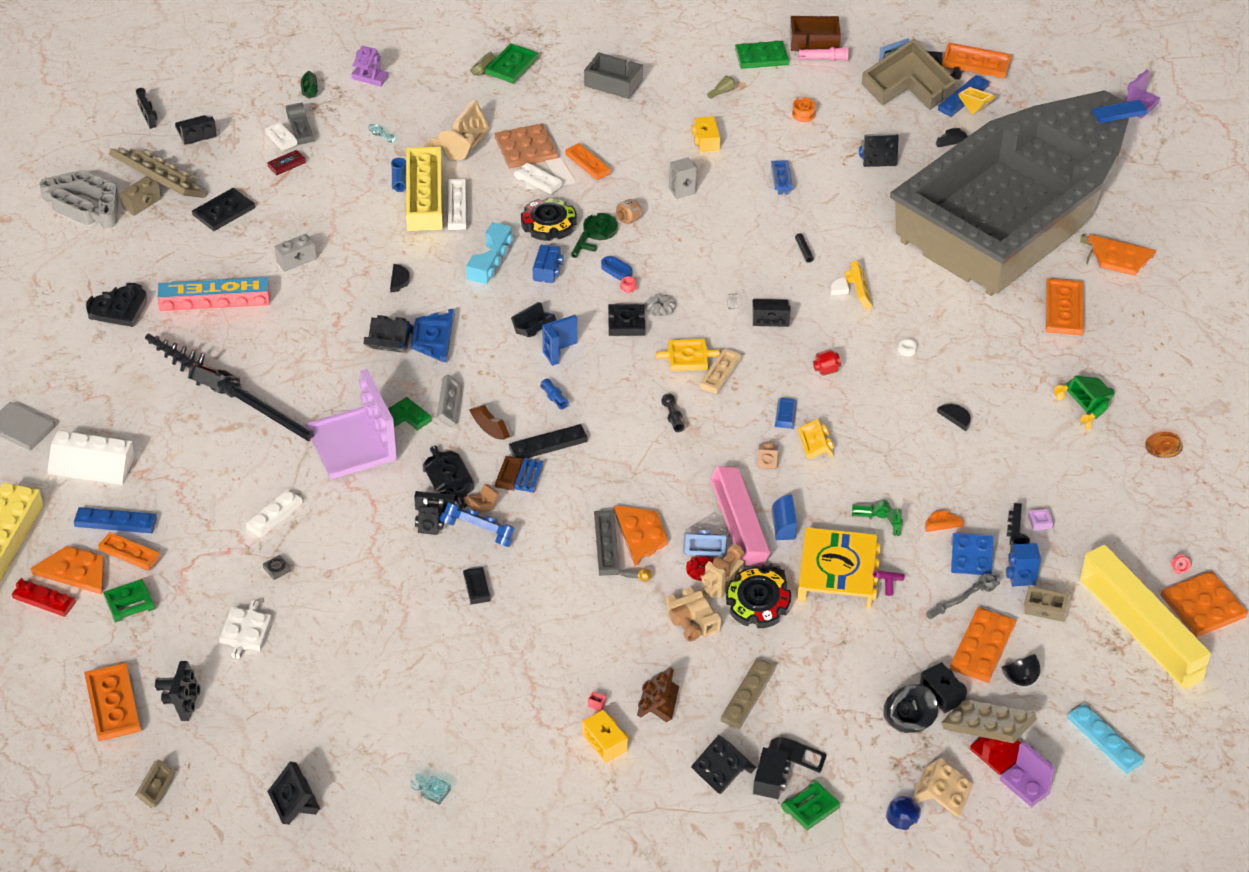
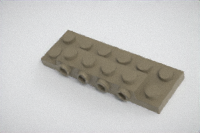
M121 147L110 149V156L183 196L205 198L207 192L201 189V185L196 183L197 178L191 175V172L184 169L181 170L174 163L166 162L167 159L154 155V152L144 149V151L130 149L128 151Z

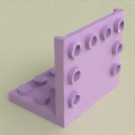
M368 369L360 371L361 379L358 380L362 391L360 399L363 407L305 423L306 427L313 431L314 437L311 440L330 480L397 460L393 418Z

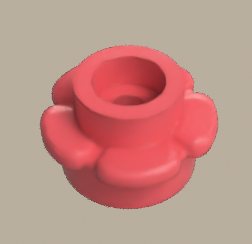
M630 276L622 278L620 289L626 293L636 290L635 278Z
M1179 554L1175 559H1172L1171 567H1173V571L1177 574L1186 573L1191 567V562L1188 557Z

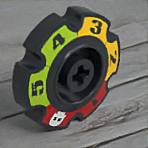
M558 198L536 199L528 203L524 207V212L521 213L522 229L526 233L530 232L531 237L539 240L562 239L570 235L574 231V226L577 225L575 208L572 205H566V201Z
M752 567L740 571L737 580H730L726 589V605L731 606L730 614L740 624L749 626V624L753 623L756 624L757 628H767L779 623L780 615L786 616L791 606V590L786 589V579L776 571L768 569L767 572H763L760 570V567Z

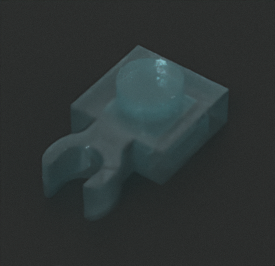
M416 773V780L420 782L416 783L411 780V788L421 790V797L440 805L450 792L451 784L434 776L427 780L422 774Z

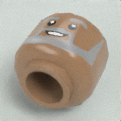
M634 199L625 200L616 207V217L624 224L632 223L641 217V206Z

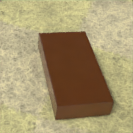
M505 456L495 482V487L514 491L524 459Z

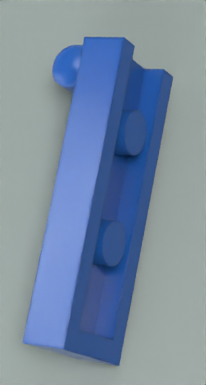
M788 160L771 161L775 190H778V195H782V190H785V195H788L789 190H792Z

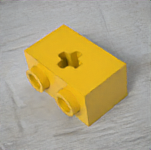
M714 116L694 118L691 132L694 135L695 146L698 145L699 152L720 150V135Z
M604 710L582 721V735L605 763L627 752V734L624 730L618 728L614 718L608 716Z

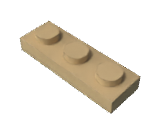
M724 349L700 382V388L717 394L740 362L741 354Z

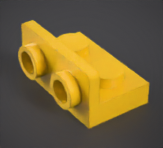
M819 419L797 428L809 460L825 452L830 457L834 456L832 451L834 448L833 442L827 437V435H830L829 430L825 424H821Z

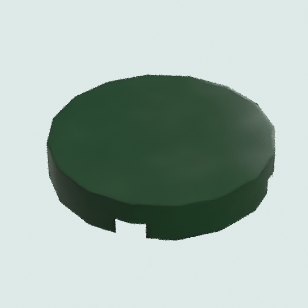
M597 213V215H590L584 220L583 230L589 234L588 237L591 239L607 240L617 234L618 222L609 214Z

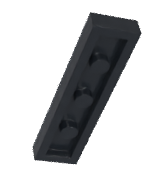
M579 424L509 443V450L513 457L524 459L586 443L588 440L582 425Z

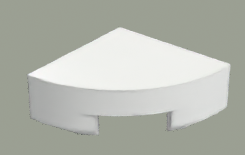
M846 277L839 278L832 283L831 295L849 294Z

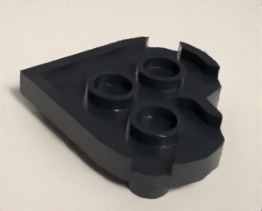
M126 283V286L118 289L115 287L111 292H102V295L94 298L92 295L86 302L88 318L90 320L133 327L146 304L147 294L140 284Z

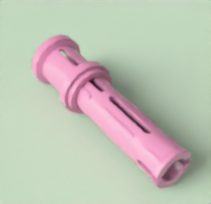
M845 46V48L831 47L830 49L814 50L799 49V60L830 59V61L845 59V61H848V46Z

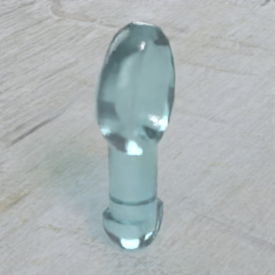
M375 124L368 126L369 131L373 135L380 136L390 143L395 141V136L385 132L381 126Z

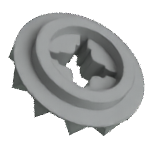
M655 294L654 297L650 296L649 300L646 301V309L655 316H666L674 311L675 302L670 296L665 297L664 294L661 296Z

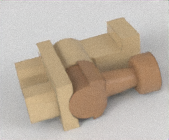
M732 544L727 549V554L723 558L715 557L713 564L708 562L705 565V574L702 576V582L705 585L702 589L704 597L712 600L716 595L722 598L725 595L730 580H737L738 573L744 570V561L741 560L744 556V551L739 545Z
M690 587L682 592V598L680 599L674 594L666 596L667 617L675 626L681 625L683 627V634L688 642L698 639L701 634L703 637L720 631L721 618L712 611L701 591L695 592ZM712 624L713 627L711 629H707V626Z

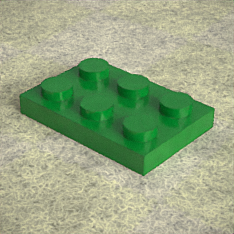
M783 41L735 44V51L741 69L789 65V58Z
M510 43L485 68V74L514 84L539 58L538 52Z

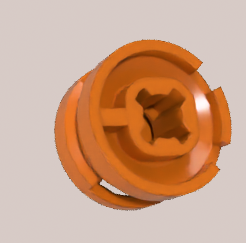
M807 97L794 100L793 118L799 122L812 121L816 114V102H812L811 98Z

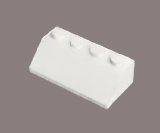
M57 431L51 444L48 474L123 485L135 459L132 441Z

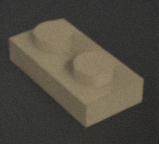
M154 761L135 796L150 808L155 807L175 772L162 761Z

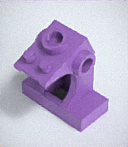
M362 45L360 50L357 51L356 59L353 63V67L356 68L351 74L353 80L382 87L388 79V72L381 70V55L377 49Z

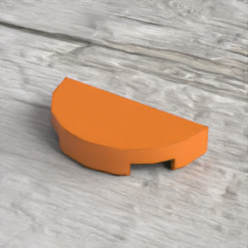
M945 510L933 512L925 522V532L964 527V521L959 515L957 517L954 514H950V511Z

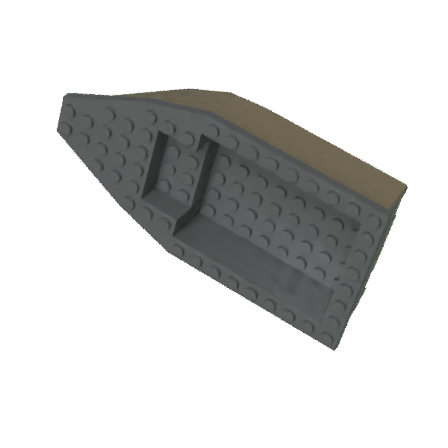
M1103 90L1035 105L989 121L890 192V198L895 201L896 234L901 236V243L904 245L912 243L923 250L924 257L966 282L973 280L986 287V294L990 296L995 293L998 294L1075 234L1092 217L1104 183L1119 157L1129 118L1099 124L1092 114V109L1126 101Z

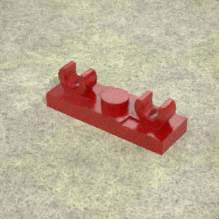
M23 578L18 580L16 583L17 588L12 593L13 599L66 617L76 604L75 598L67 594L33 584L31 581L23 580Z

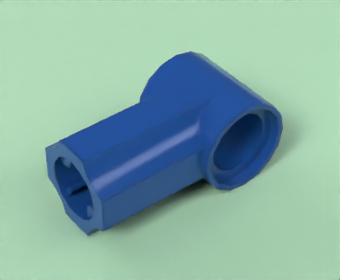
M395 158L391 161L392 189L396 190V192H403L406 189V160L404 158Z

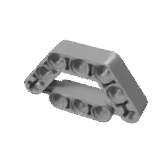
M85 170L53 176L40 181L42 198L45 201H52L54 211L85 225L92 224L95 221L101 223V226L104 228H112L116 225L119 199L116 185L113 182ZM83 194L98 201V208L94 207L90 201L77 195Z

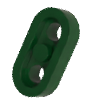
M307 71L302 76L300 84L302 95L309 99L317 94L318 86L316 75L311 71Z

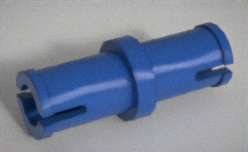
M544 379L540 387L547 393L549 400L554 401L559 409H565L569 401L562 395L559 387L553 385L550 379Z

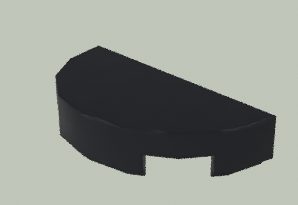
M960 128L948 129L945 131V134L938 137L936 146L944 147L958 144L967 138L968 135Z
M393 264L390 292H398L400 288L408 286L410 275L405 267Z
M945 404L937 408V413L964 431H967L970 427L971 416L965 408L955 404Z

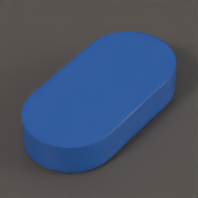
M607 256L601 260V269L618 280H622L626 276L632 277V267L616 257Z

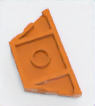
M1089 234L1087 242L1093 246L1092 252L1098 259L1097 262L1100 268L1135 276L1156 253V250L1091 234Z
M614 506V514L634 566L640 564V560L645 556L650 557L657 550L668 545V539L657 511Z
M65 546L31 568L32 575L98 594L103 593L104 559L102 555Z

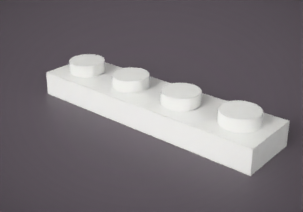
M448 179V230L466 229V179Z

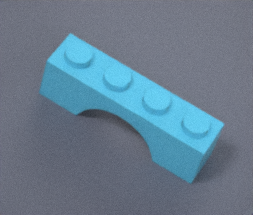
M494 222L490 224L486 231V246L491 250L484 254L472 255L466 266L467 280L487 284L490 278L494 277L495 269L500 266L503 255L507 254L508 246L513 243L514 234H512V226Z

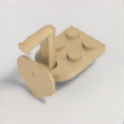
M470 101L455 119L453 130L441 131L438 137L430 138L423 147L442 146L449 159L453 161L464 160L469 149L474 148L490 129L478 101Z

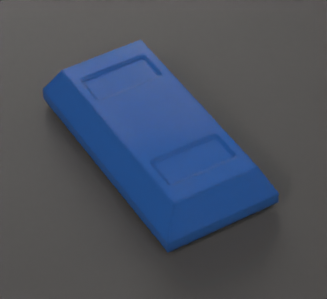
M778 399L775 427L794 428L797 405L795 399Z

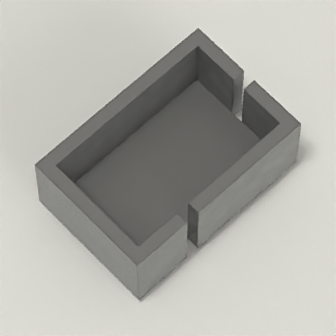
M598 52L584 70V86L629 99L643 81V65L629 61L628 76H626L627 60Z

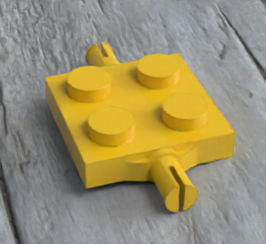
M705 339L668 340L667 351H656V359H668L670 371L708 370V357H719L720 355L719 349L708 350Z

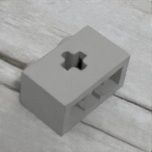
M689 157L670 162L669 190L676 199L695 194V186H697L696 173L698 170L696 164Z
M306 233L275 245L276 262L286 272L316 260L315 243Z

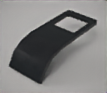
M777 737L772 739L768 747L789 752V761L821 773L827 756L823 752L788 738ZM806 750L821 756L818 768L802 761Z

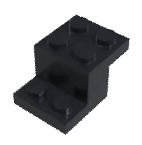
M377 315V318L371 317L369 336L364 337L363 344L371 349L407 353L410 333L413 334L414 326L405 318L395 317V320H392L384 315Z

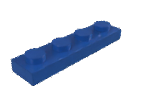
M975 75L955 91L954 94L939 104L938 111L950 117L954 116L965 106L958 93L969 87L984 91L989 87L990 81Z
M79 507L73 522L75 527L152 534L157 516L152 513Z

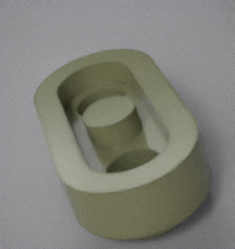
M491 51L485 54L470 69L473 75L477 74L479 76L485 72V67L495 57Z

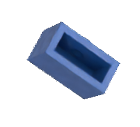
M1037 543L1013 545L1012 552L1008 554L1007 579H1010L1012 587L1036 585L1041 561Z

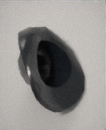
M914 684L904 686L894 691L886 699L883 709L884 718L890 726L900 732L914 733L924 731L937 718V698L932 690L925 685Z

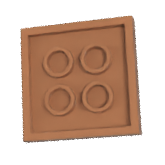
M543 123L495 133V140L509 169L523 166L526 163L535 164L558 158V153Z

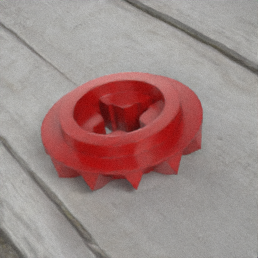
M700 555L696 558L691 557L690 561H687L686 564L687 574L694 580L702 581L705 569L703 567L698 568L699 565L704 566L708 562L713 564L714 558H709L708 555L705 557Z

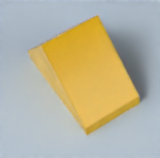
M972 87L958 93L959 98L972 115L984 109L994 99L993 94Z

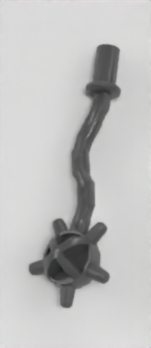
M989 573L981 575L978 582L974 583L973 587L965 591L962 596L943 604L937 603L936 607L926 612L927 617L932 619L939 614H944L945 609L963 602L978 590H985L987 592L994 590L997 585H1000V582L997 581L1000 575L993 576Z

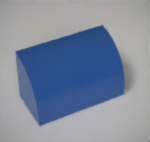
M790 494L780 497L772 505L771 512L776 540L796 539L797 521L793 496Z

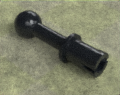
M671 393L664 394L661 398V403L668 408L669 414L667 419L672 424L675 432H682L684 430L683 416L674 406L676 398Z

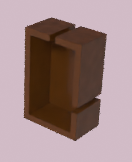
M790 16L791 51L799 52V49H830L831 47L840 48L839 16Z

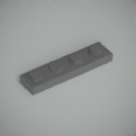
M614 510L594 511L599 576L619 575Z

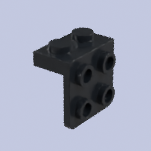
M206 115L175 123V128L184 145L217 136L213 116L208 118Z

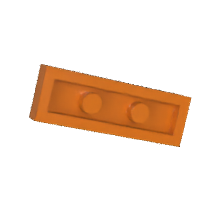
M580 143L565 150V155L595 180L610 174V168Z
M111 532L98 544L99 551L147 571H150L160 559L159 552Z

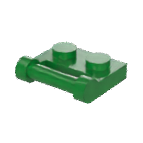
M143 579L103 592L115 623L121 621V618L148 610V612L154 610L152 599ZM144 600V603L120 611L117 610L118 608Z
M815 780L801 793L781 803L783 811L786 814H790L807 831L840 808V802ZM813 794L816 795L799 808L796 807Z

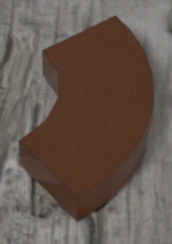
M485 405L469 409L476 423L488 435L500 440L510 437L503 419L495 418Z

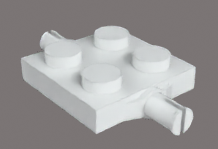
M252 600L249 609L232 606L230 608L219 641L234 647L231 654L234 659L235 657L236 659L240 658L243 649L257 651L261 649L271 622V615L257 612L258 601Z

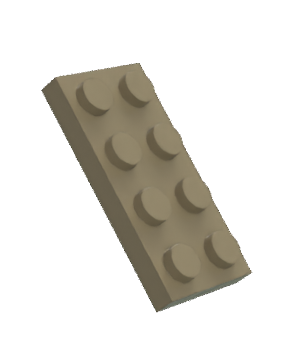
M965 699L941 723L944 730L1014 743L1037 720L1035 712Z

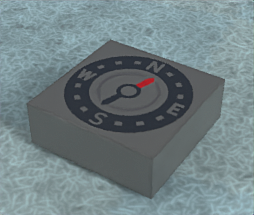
M281 555L263 563V569L273 580L291 572V567Z

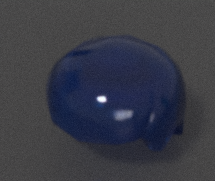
M909 796L894 798L886 810V819L889 824L902 830H908L911 825L917 824L921 815L919 804Z

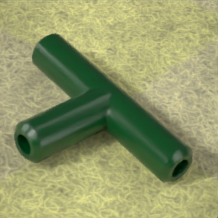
M582 232L571 252L573 258H577L581 249L596 252L597 245L586 243L589 236L587 232Z

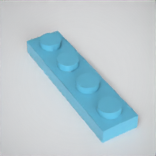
M1085 703L1068 714V719L1126 774L1142 765L1144 759Z

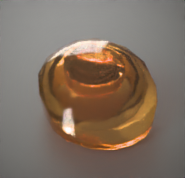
M1159 432L1147 438L1145 448L1153 456L1170 458L1181 453L1183 443L1177 434Z

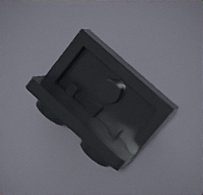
M537 302L512 316L511 320L516 334L532 337L542 329V325L556 321L555 314L544 312L542 303Z

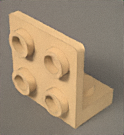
M939 758L925 767L912 799L919 804L926 799L933 798L958 817L962 813L973 783L945 760Z

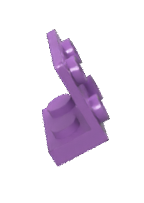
M1146 69L1134 81L1129 83L1127 87L1128 96L1125 101L1129 102L1140 99L1147 108L1148 114L1159 104L1160 98L1146 92L1150 73Z
M1023 741L1019 746L1016 764L1001 775L1000 781L1032 808L1050 794L1055 767L1050 761L1045 760L1032 746Z

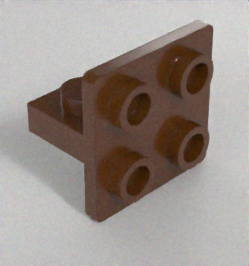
M672 668L660 672L656 677L644 683L642 686V696L638 703L637 716L641 718L652 712L666 723L672 720L679 686L672 682L674 672Z

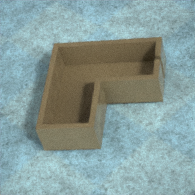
M912 39L862 74V85L882 105L909 89L929 110L941 103V99L945 100L954 94L957 83L915 39Z

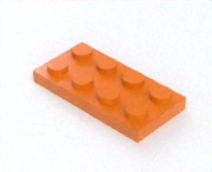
M948 43L942 59V67L949 69L960 67V70L965 72L1006 78L1012 54Z
M1046 279V332L1083 335V281Z
M977 607L952 659L950 669L989 683L1016 626L1017 620Z
M122 663L84 672L98 742L141 732L127 664Z

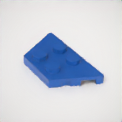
M448 309V313L439 315L437 312L429 316L416 318L411 349L446 362L454 309Z

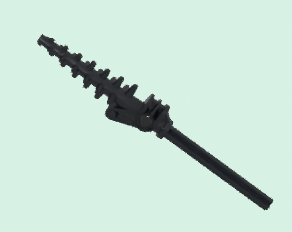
M148 333L145 336L149 344L156 346L157 351L162 350L165 352V358H168V356L173 358V365H176L177 361L180 362L181 372H184L186 367L189 368L188 378L196 381L197 386L204 384L217 393L240 399L306 441H310L314 437L312 430L243 389L238 377L226 370L213 369L204 364V353L197 360L195 359L196 350L194 349L188 355L186 354V346H183L180 351L177 349L178 343L176 342L171 346L168 344V339L162 341L158 335L153 336Z

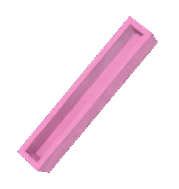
M717 466L710 480L733 544H737L743 549L744 556L741 560L744 561V565L761 567L769 558L770 549L767 546L739 468Z

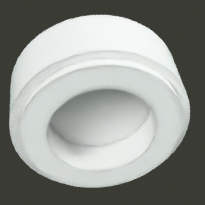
M903 339L899 342L898 351L900 354L912 356L916 353L917 344L915 341Z

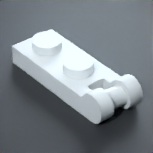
M529 163L524 164L522 169L514 172L516 179L524 180L549 194L554 193L562 186V180Z

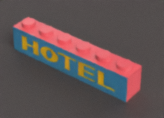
M268 277L158 283L157 298L160 311L269 305L270 290Z

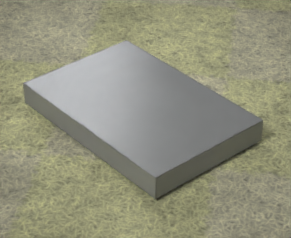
M9 402L0 410V436L28 450H32L55 428L54 422L12 402Z

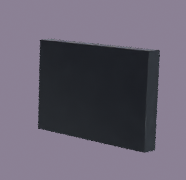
M231 188L192 210V215L214 232L255 209V203L235 188Z

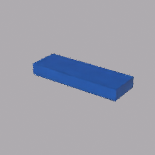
M1139 99L1093 108L1092 114L1100 124L1146 115L1147 108Z

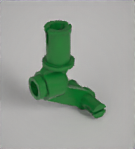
M880 500L874 506L873 504H870V506L852 505V517H869V519H872L874 516L879 518L887 517L893 526V535L896 536V533L897 536L901 535V526L903 525V520L901 519L902 511L898 509L897 513V509L893 510L888 501Z

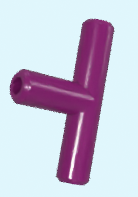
M882 570L873 571L874 578L885 579L886 596L893 595V580L903 581L905 578L903 573Z

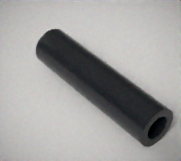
M799 233L795 236V240L805 261L810 263L814 260V257L803 234Z

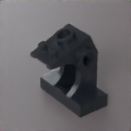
M415 491V510H418V515L415 517V527H418V533L438 535L439 531L444 528V522L439 520L440 516L445 511L448 502L455 504V495ZM429 501L439 502V504L429 503Z

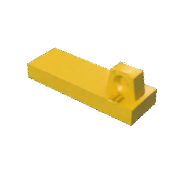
M855 260L850 262L852 268L844 274L848 283L855 282L858 299L867 310L872 307L863 268Z

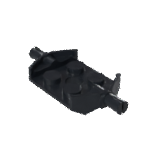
M436 445L430 447L433 456L427 457L423 463V472H426L436 493L455 495V501H457L459 508H466L467 504L464 503V497L474 490V481L460 455L453 451L442 453Z

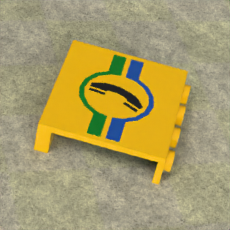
M805 527L798 601H806L807 591L867 597V608H871V600H876L877 588H873V585H877L878 579L873 577V571L878 570L879 558H875L880 553V543H877V535Z

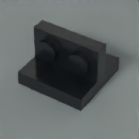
M290 761L267 791L282 824L290 825L298 813L316 815L320 810L316 797L297 762Z

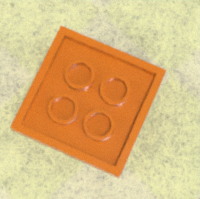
M1213 571L1161 591L1160 595L1195 637L1244 619L1248 614V611Z

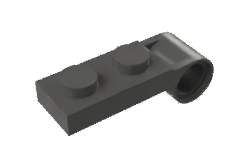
M303 102L286 105L287 117L293 134L297 139V144L313 142L314 135L306 118Z

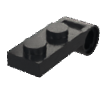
M1014 503L1013 511L1009 510L1007 522H1011V525L1007 526L1006 536L1010 537V553L1015 544H1030V538L1020 533L1022 504Z

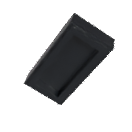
M483 567L463 570L470 605L490 602V594Z

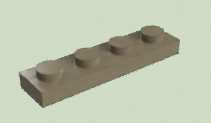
M756 658L723 712L721 722L737 729L742 727L775 672L776 665Z

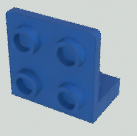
M576 315L542 325L543 354L550 364L554 366L559 364L560 349L577 344Z
M953 533L951 537V572L971 575L992 574L994 536Z

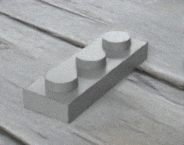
M447 374L442 379L437 418L452 427L456 424L462 384Z

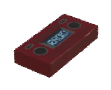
M296 149L267 162V165L277 176L305 164L306 159Z

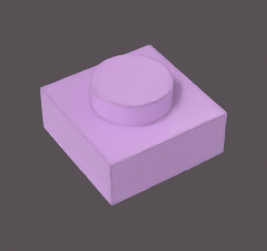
M1048 509L1028 511V519L1033 531L1051 529L1053 527V521Z

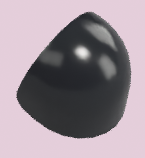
M1035 654L1001 667L1004 676L1010 682L1019 686L1033 684L1040 675V664Z

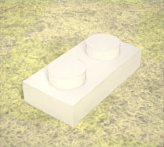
M280 122L265 128L266 134L282 151L297 145V139Z

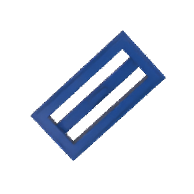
M524 458L515 483V490L534 493L544 466L543 460L536 462V459L529 461L528 458ZM529 466V469H528L526 478H525V480H524L523 486H521V483H522V481H523V478H524L526 469H527V467ZM534 467H535V468H537V469H536V472H535L533 481H532V483H531V486H530V487H527V486H528V483H529V481H530V478H531L533 469H534Z

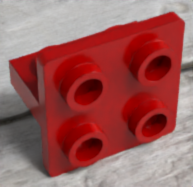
M981 737L970 745V750L997 774L1001 775L1016 764L1021 742L1018 739L1014 743Z

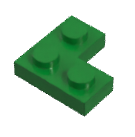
M408 397L388 408L393 418L394 427L406 421L418 431L432 422L431 415Z

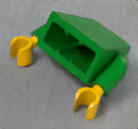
M1074 376L1072 380L1065 383V386L1057 385L1054 388V395H1057L1058 400H1063L1067 391L1087 413H1090V415L1085 414L1081 417L1080 425L1087 422L1085 425L1086 430L1091 428L1094 418L1097 419L1109 408L1111 399L1114 397L1113 388H1108L1099 378Z

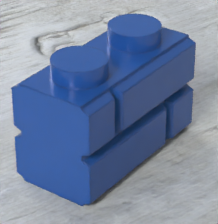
M540 245L532 269L534 281L553 283L555 277H559V265L563 264L564 259L560 247Z

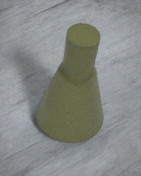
M725 75L715 89L707 93L708 98L712 99L718 94L734 90V79Z

